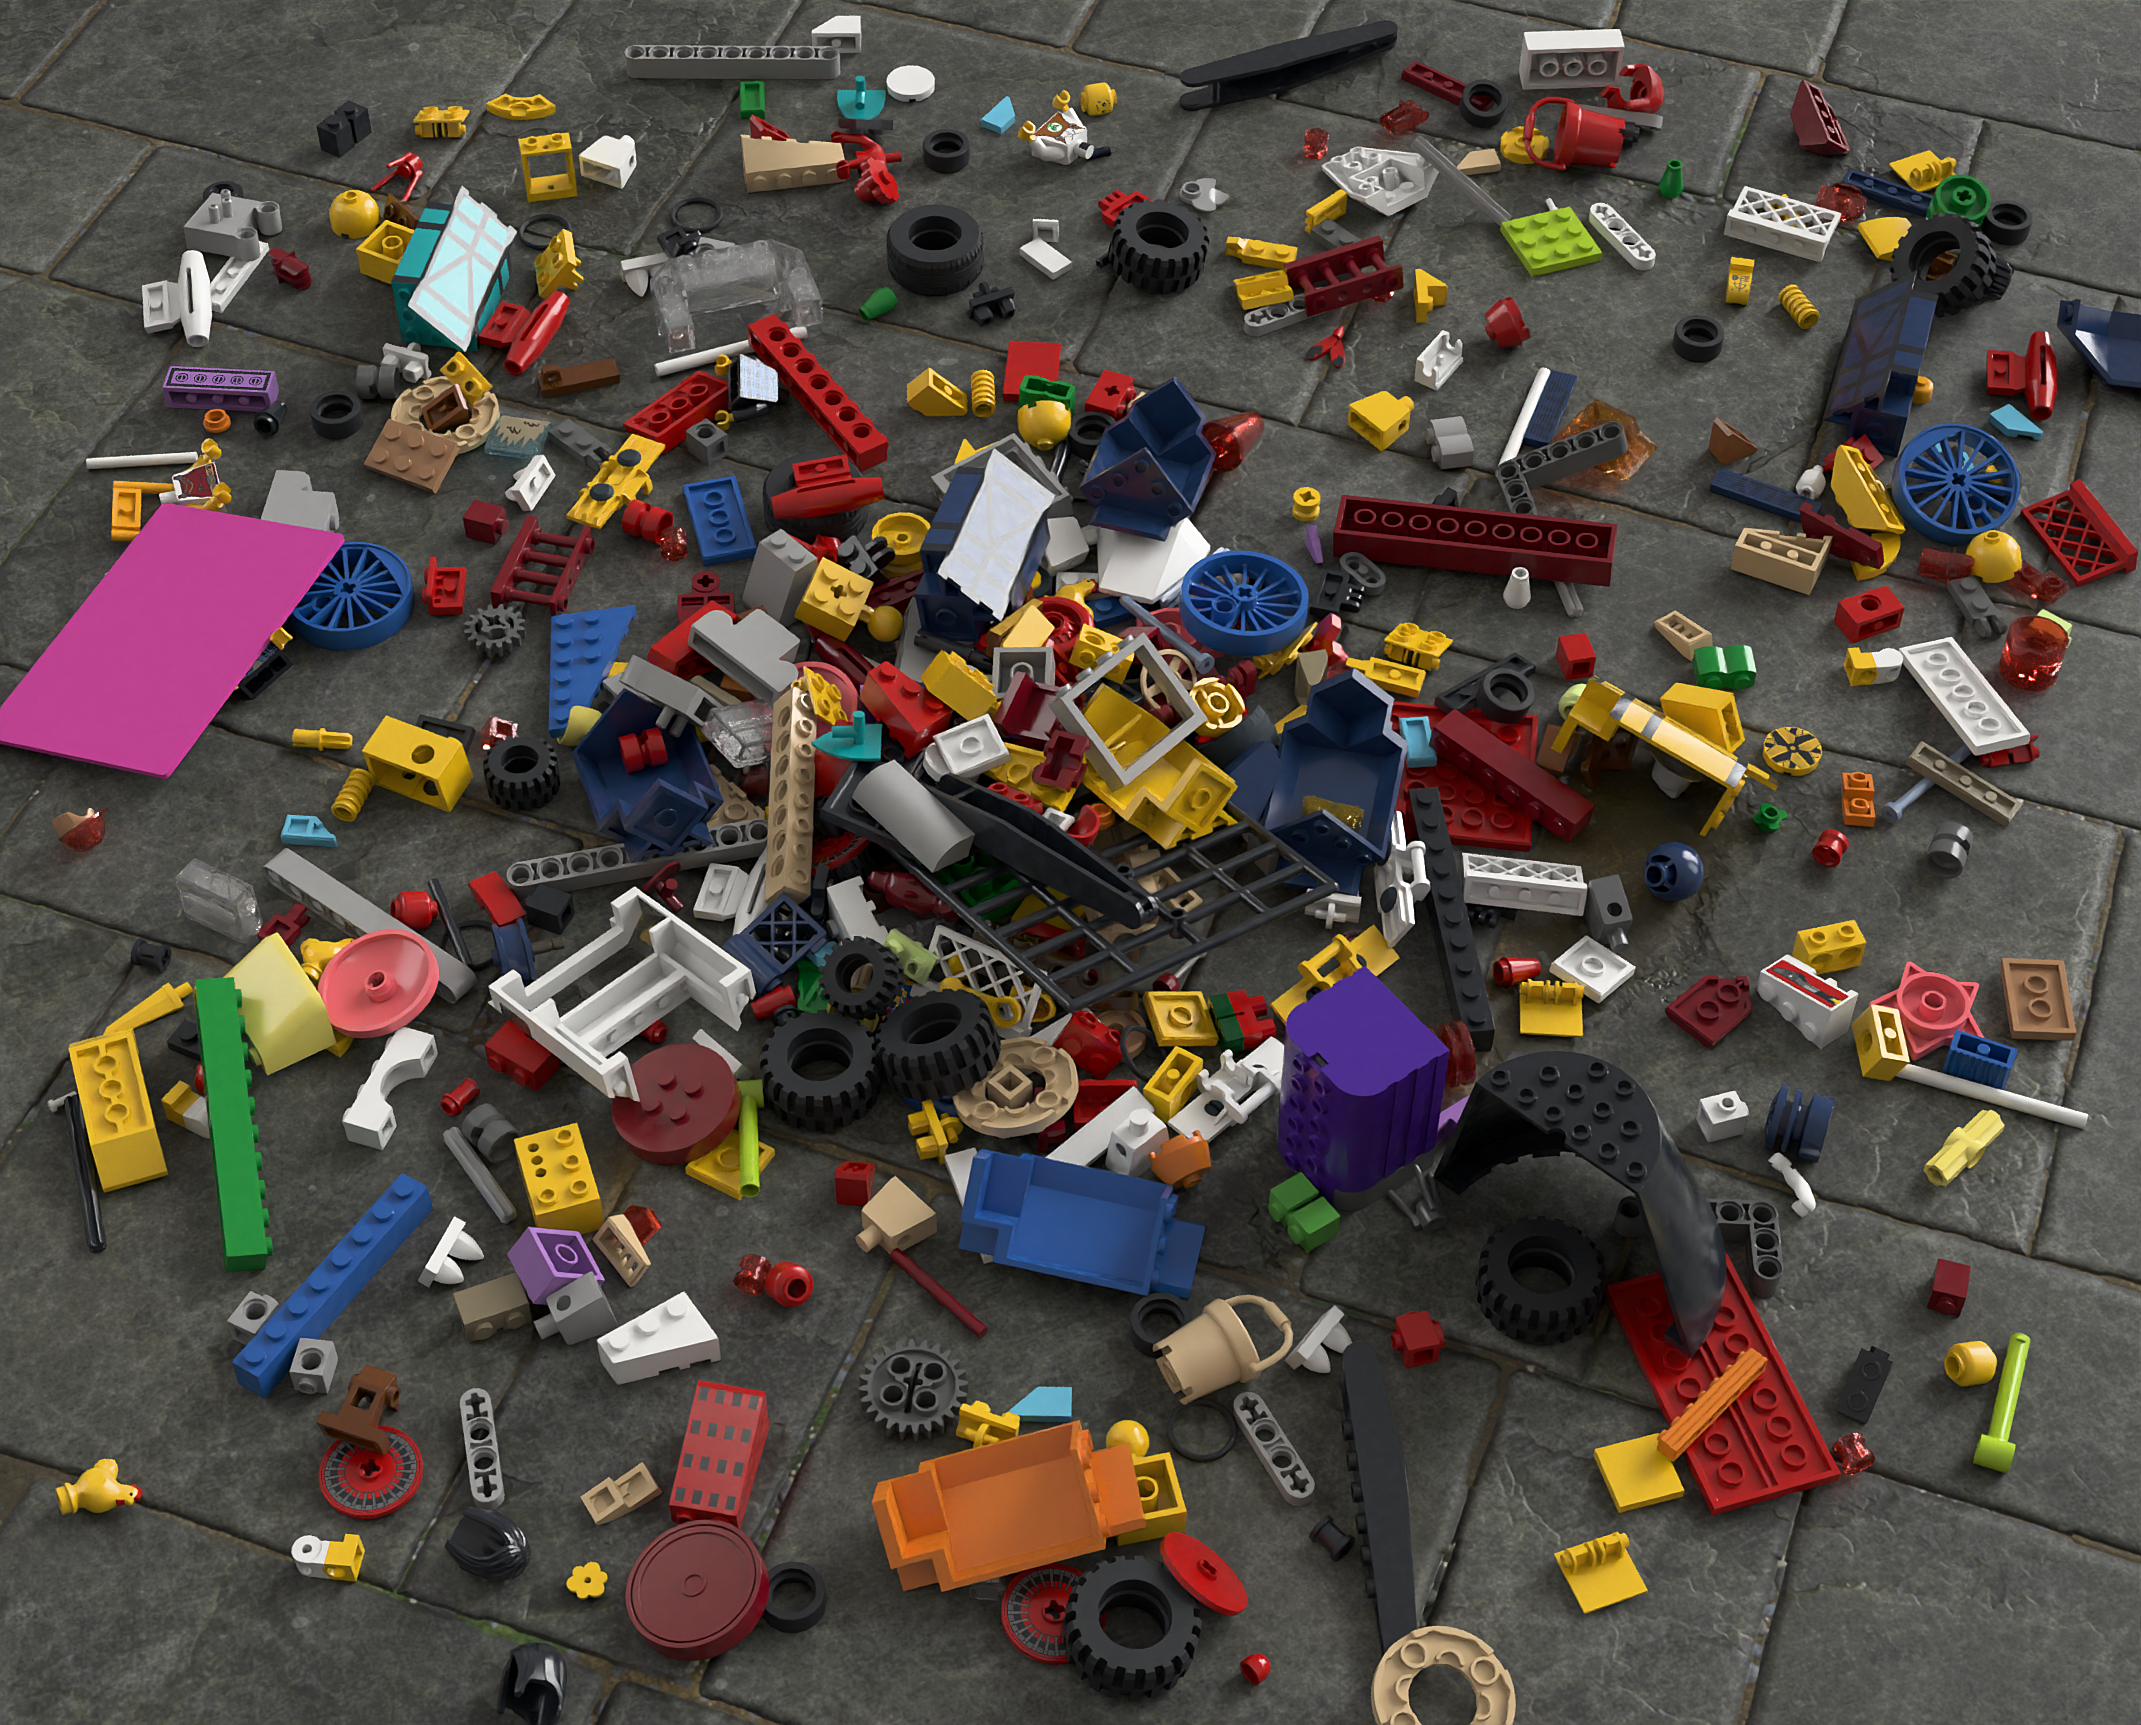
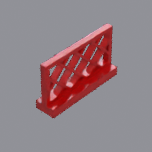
M2080 479L2070 483V490L2021 509L2020 515L2077 587L2121 569L2125 573L2136 570L2138 550ZM2068 501L2072 508L2071 511L2056 508V505ZM2040 512L2048 514V517L2045 521L2035 519L2032 514ZM2052 516L2068 518L2066 525L2050 522ZM2072 519L2083 521L2086 524L2085 529L2070 526ZM2047 529L2063 532L2061 538L2049 537L2046 534ZM2066 534L2082 536L2080 543L2065 540ZM2086 537L2098 539L2101 543L2100 547L2084 544ZM2061 548L2077 550L2075 557L2063 555L2060 552ZM2081 551L2097 554L2095 561L2079 558ZM2102 555L2111 557L2116 562L2105 564L2100 563L2099 559ZM2077 565L2091 568V572L2079 576L2075 571V567Z

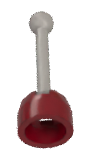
M1207 952L1187 961L1174 975L1172 973L1160 975L1152 984L1154 992H1178L1180 988L1178 979L1199 958L1205 957Z

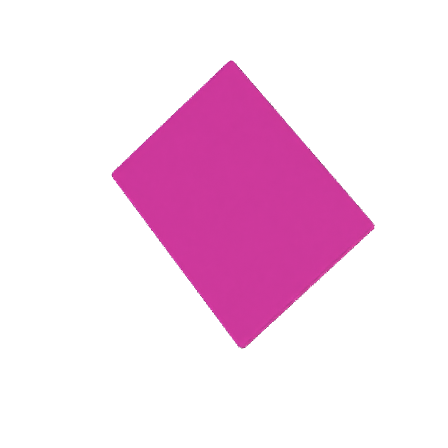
M162 504L0 707V744L161 779L170 777L269 644L271 635L284 624L345 541L343 535L176 504Z

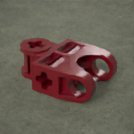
M702 571L693 576L691 581L692 594L677 595L679 625L712 600L736 614L734 592L720 593L719 577L711 571Z

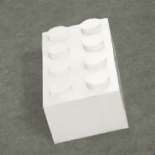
M1620 29L1524 32L1519 66L1523 90L1619 87V72L1621 71L1625 48Z

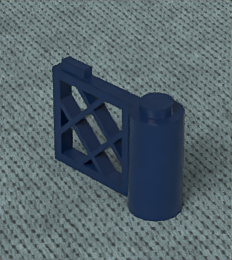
M783 893L740 934L730 937L721 949L751 970L755 990L761 996H764L778 986L783 985L782 978L809 952L815 955L827 944V940L824 939L827 936V932ZM785 904L793 912V921H775V912ZM793 927V941H775V928ZM796 927H810L816 935L809 941H796ZM758 928H771V941L758 942L751 934ZM765 948H771V954ZM775 948H792V957L782 965L774 957Z

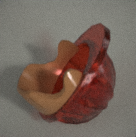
M106 807L96 814L92 808H88L84 816H77L67 812L56 817L52 821V825L59 837L58 842H62L66 847L78 852L89 851L100 844L105 835V823L102 816L109 811Z

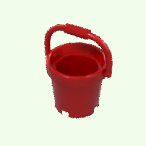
M1545 97L1538 100L1530 108L1528 115L1525 116L1522 140L1524 141L1525 151L1529 158L1537 165L1547 169L1564 171L1570 165L1616 168L1615 163L1618 164L1624 139L1619 131L1620 129H1625V119L1582 109L1572 99ZM1547 103L1564 104L1556 134L1554 163L1539 159L1532 151L1530 143L1533 138L1534 114L1540 106Z

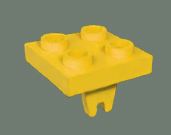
M562 229L557 236L551 239L549 246L536 257L534 262L539 296L544 299L553 291H556L559 286L577 290L578 285L575 282H584L583 276L575 271L576 266H581V261L575 257L572 233L565 229Z

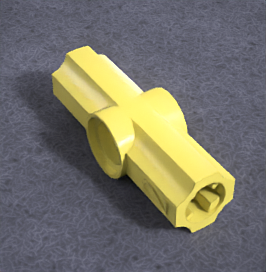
M1981 1110L1963 1129L1957 1127L1946 1139L1942 1149L1925 1164L1923 1171L1926 1173L1928 1180L1937 1187L1939 1185L1946 1187L1965 1167L1972 1168L1980 1160L1986 1147L2003 1132L2005 1125L2001 1121L2000 1115L1993 1110Z

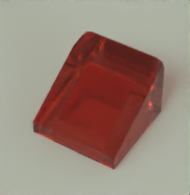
M490 716L482 728V749L488 750L490 747H495L494 743L499 740L504 741L505 737H517V724Z
M632 1204L623 1213L642 1246L662 1227L651 1208Z

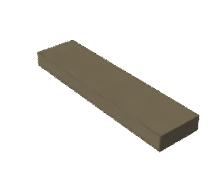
M1923 741L1919 743L1905 763L2004 827L2008 826L2022 806V803Z

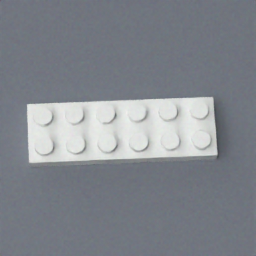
M1952 637L1899 648L1905 667L1975 756L2029 744L2030 733Z

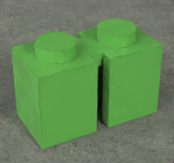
M1300 1172L1270 1190L1268 1210L1276 1222L1280 1221L1287 1228L1291 1240L1295 1244H1300L1308 1253L1339 1234L1341 1216L1323 1196L1315 1201L1311 1200L1318 1196L1319 1191Z

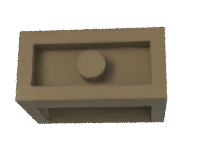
M1325 649L1297 654L1294 694L1299 706L1302 704L1308 705L1311 687L1326 680L1328 655Z

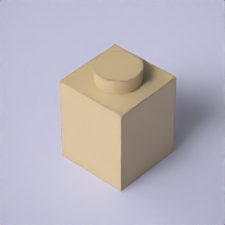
M1009 1064L988 1081V1101L994 1102L997 1107L1003 1109L1004 1106H1007L1008 1109H1018L1026 1105V1102L1031 1104L1033 1103V1082L1012 1064Z

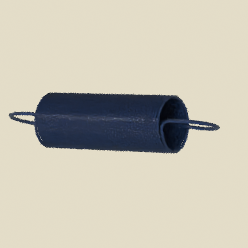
M1110 146L1094 149L1092 156L1087 160L1110 156Z

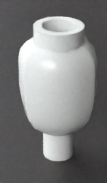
M1816 465L1813 469L1806 470L1796 484L1798 495L1812 500L1817 499L1821 495L1826 484L1823 468Z

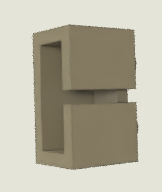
M516 1272L453 1293L456 1309L468 1343L487 1339L496 1334L499 1328H503L504 1331L517 1329L526 1323L532 1322L529 1302Z

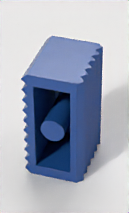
M1956 1029L1942 1071L1944 1074L1949 1073L1951 1076L1954 1075L1962 1079L2004 1090L2018 1049Z

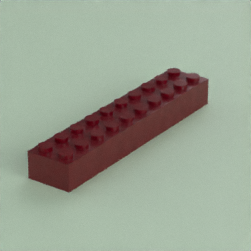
M1342 495L1333 531V557H1342L1349 552H1358L1370 561L1511 576L1513 569L1522 567L1528 570L1529 578L1610 587L1618 524Z

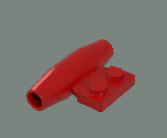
M553 291L532 313L526 310L524 306L501 302L478 335L480 344L502 349L510 346L503 365L510 374L520 376L542 355L560 329L570 305L569 298L560 291Z
M2037 331L2030 336L2025 358L2015 354L2014 351L1988 350L1986 356V394L2013 396V394L2024 391L2030 416L2038 421L2051 417L2057 394V357L2051 335L2045 331Z
M846 454L792 464L797 488L771 497L775 519L816 518L853 511L885 499L881 477L851 478Z

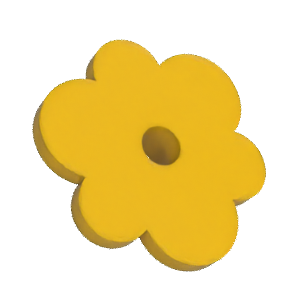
M589 1562L584 1568L582 1566L575 1567L572 1571L573 1576L567 1580L568 1590L576 1593L579 1599L584 1600L589 1596L593 1598L600 1597L604 1593V1584L607 1582L608 1577L605 1572L601 1571L598 1563Z

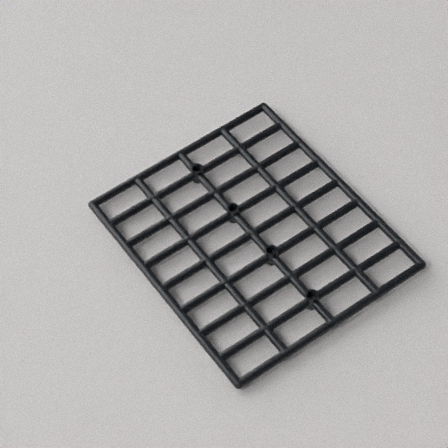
M985 776L980 786L988 787L996 783V781L989 776ZM1091 791L1070 800L1064 813L1067 815L1082 809L1085 805H1092L1102 799ZM1229 800L1222 810L1238 823L1190 844H1187L1184 840L1177 841L1176 846L1173 847L1174 851L1134 869L1127 864L1117 866L1110 860L1154 841L1145 832L1101 851H1098L1091 844L1087 847L1096 856L1146 892L1148 891L1137 883V880L1182 860L1188 859L1202 870L1200 873L1153 894L1148 892L1157 903L1158 916L1165 922L1115 945L1109 943L1098 931L1118 923L1117 921L1103 915L1086 923L1072 911V909L1083 905L1082 903L1070 897L1060 901L1046 889L1049 886L1018 871L973 843L968 857L983 851L997 864L946 886L931 875L932 872L924 864L920 865L914 859L880 845L1069 1013L1078 1012L1324 899L1339 890L1337 882ZM1042 805L1044 814L1047 808ZM1115 812V823L1108 828L1126 820ZM1076 822L1072 823V825L1067 829L1066 833L1073 827V825ZM1248 831L1264 842V844L1217 865H1214L1200 854V852ZM1274 852H1277L1292 864L1244 887L1227 875ZM1007 872L1022 884L970 908L955 896ZM1303 873L1320 885V887L1271 909L1254 897L1256 894ZM1212 880L1229 892L1188 912L1182 908L1169 909L1163 904L1165 901ZM1031 894L1035 895L1047 906L996 930L980 918ZM1239 902H1242L1257 914L1208 938L1203 937L1190 926V924ZM1056 916L1062 918L1073 928L1021 953L1005 940ZM1168 934L1173 939L1185 937L1193 944L1142 968L1136 966L1124 955ZM1083 938L1100 951L1047 976L1031 963ZM1109 961H1112L1127 974L1075 999H1072L1057 986Z

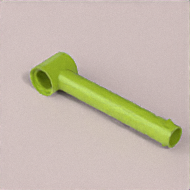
M762 1079L737 1081L742 1097L739 1114L740 1193L749 1198L757 1196L760 1192L757 1108H764Z
M2013 1333L2010 1336L1988 1436L1980 1435L1973 1459V1464L2006 1474L2009 1472L2016 1444L2008 1442L2030 1346V1338L2025 1334Z

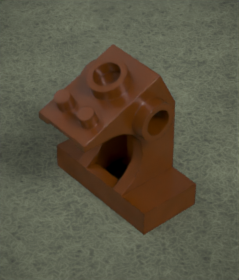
M366 1365L359 1374H354L349 1382L348 1394L338 1415L321 1411L316 1423L323 1435L386 1455L391 1442L384 1430L378 1429L377 1426L386 1407H390L391 1410L397 1412L399 1410L398 1400L401 1389L397 1384V1375ZM364 1397L367 1402L372 1403L368 1411L357 1408Z

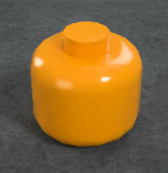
M1918 376L1912 403L1925 404L1930 401L1934 389L1930 379Z

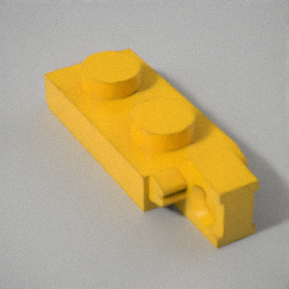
M1228 237L1225 245V255L1242 259V263L1284 270L1285 263L1295 261L1298 247L1268 243L1260 240L1241 239L1240 237Z
M1348 657L1344 672L1352 668L1357 669L1383 690L1418 698L1426 674L1425 670L1374 657L1363 661Z

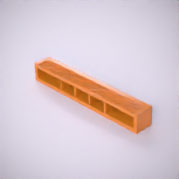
M1750 1348L1746 1353L1742 1351L1736 1358V1363L1733 1366L1729 1364L1723 1371V1375L1720 1378L1716 1377L1710 1384V1388L1707 1391L1703 1390L1698 1395L1697 1401L1694 1404L1690 1403L1685 1408L1684 1414L1681 1417L1677 1416L1672 1421L1671 1427L1668 1430L1664 1429L1658 1435L1657 1450L1674 1462L1765 1371L1768 1359L1753 1348Z

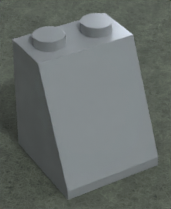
M782 529L759 542L742 596V604L749 610L763 605L771 618L788 627L799 620L794 617V614L818 566L817 558Z

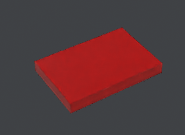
M1009 341L1003 400L1019 401V387L1024 376L1034 375L1046 378L1049 381H1058L1061 343Z

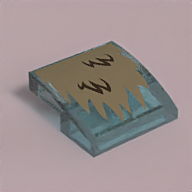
M500 415L488 436L484 453L532 460L535 455H541L544 452V441L549 436L548 431L552 429V421Z

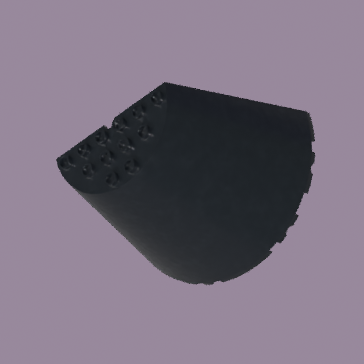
M1545 1051L1531 1053L1506 1061L1487 1072L1476 1081L1435 1170L1434 1178L1457 1195H1460L1470 1185L1491 1173L1493 1167L1498 1164L1510 1165L1518 1162V1157L1532 1154V1158L1560 1156V1152L1575 1153V1157L1583 1158L1633 1192L1675 1319L1664 1333V1340L1691 1359L1705 1342L1714 1327L1716 1315L1721 1309L1727 1270L1725 1246L1720 1227L1710 1205L1648 1095L1632 1077L1616 1066L1599 1058L1575 1052Z

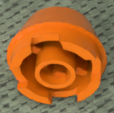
M1195 1130L1192 1133L1194 1137L1186 1139L1185 1135L1181 1134L1160 1145L1162 1152L1158 1155H1155L1154 1152L1148 1154V1159L1152 1165L1150 1170L1164 1183L1175 1185L1174 1189L1182 1186L1189 1188L1202 1181L1201 1177L1212 1168L1208 1140L1203 1139L1199 1130Z

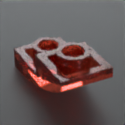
M2025 560L2022 561L2020 572L2019 570L2015 571L2014 577L2006 580L2011 586L2028 596L2052 604L2072 587L2051 570L2043 575Z

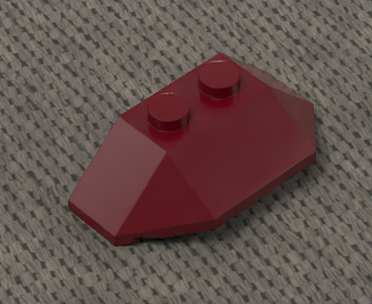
M1803 79L1799 84L1790 113L1793 129L1799 137L1800 146L1808 152L1813 151L1818 155L1848 154L1851 151L1831 106L1823 97L1822 90Z

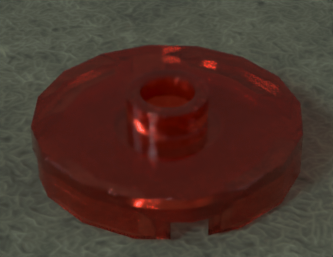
M1833 183V186L1827 187L1825 185L1818 191L1815 205L1841 213L1840 221L1842 222L1853 221L1864 214L1867 198L1862 195V191L1853 185Z

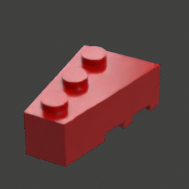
M713 600L651 646L647 656L648 662L685 681L694 678L696 675L700 676L717 669L718 667L687 644L691 625L708 612L714 610L727 613L732 618L733 625H736L737 615Z
M887 661L867 673L860 700L879 723L884 722L890 729L889 736L894 741L898 740L905 748L904 754L908 759L933 743L934 735L947 731L953 709L919 685V683Z

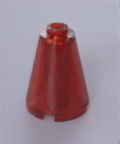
M1248 411L1212 420L1203 425L1201 433L1217 453L1212 464L1213 467H1211L1213 470L1225 473L1233 471L1241 464L1264 432V421L1259 414Z

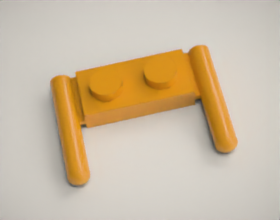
M113 481L111 541L132 542L139 534L141 524V493L160 494L174 491V485L167 483Z

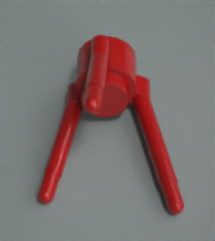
M407 152L403 157L386 165L388 169L398 165L397 169L373 186L371 192H375L397 175L403 178L413 177L402 200L407 202L417 181L423 176L421 171L423 162L416 154Z
M820 534L816 538L821 545L815 547L790 535L817 558L818 564L822 557L836 563L838 550L833 548Z

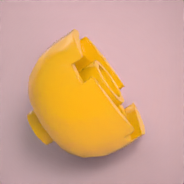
M349 190L339 194L333 199L329 209L332 230L341 237V233L349 235V239L364 238L371 235L376 230V226L382 222L377 202L368 193L359 190Z
M1036 401V406L1028 408V404L1018 410L1017 414L1019 433L1025 442L1033 447H1037L1040 450H1050L1057 446L1060 441H1064L1067 438L1071 426V411L1069 409L1068 411L1065 410V405L1056 401Z
M1990 530L1981 533L1972 539L1966 549L1965 571L1969 576L1976 575L1982 577V582L1998 583L2010 580L2014 577L2015 571L2019 570L2020 572L2022 569L2020 546L2012 536L2004 532Z
M1204 678L1198 681L1189 692L1190 696L1207 717V720L1194 731L1207 738H1216L1233 729L1243 719L1242 713L1245 711L1241 695L1230 684L1224 686L1218 683L1219 679Z

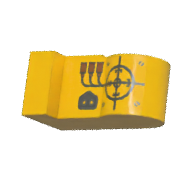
M1731 257L1727 277L1726 303H1737L1747 306L1754 260Z

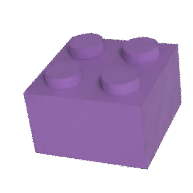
M528 1227L507 1254L533 1304L548 1305L546 1298L550 1294L590 1271L594 1273L600 1286L605 1281L579 1231Z

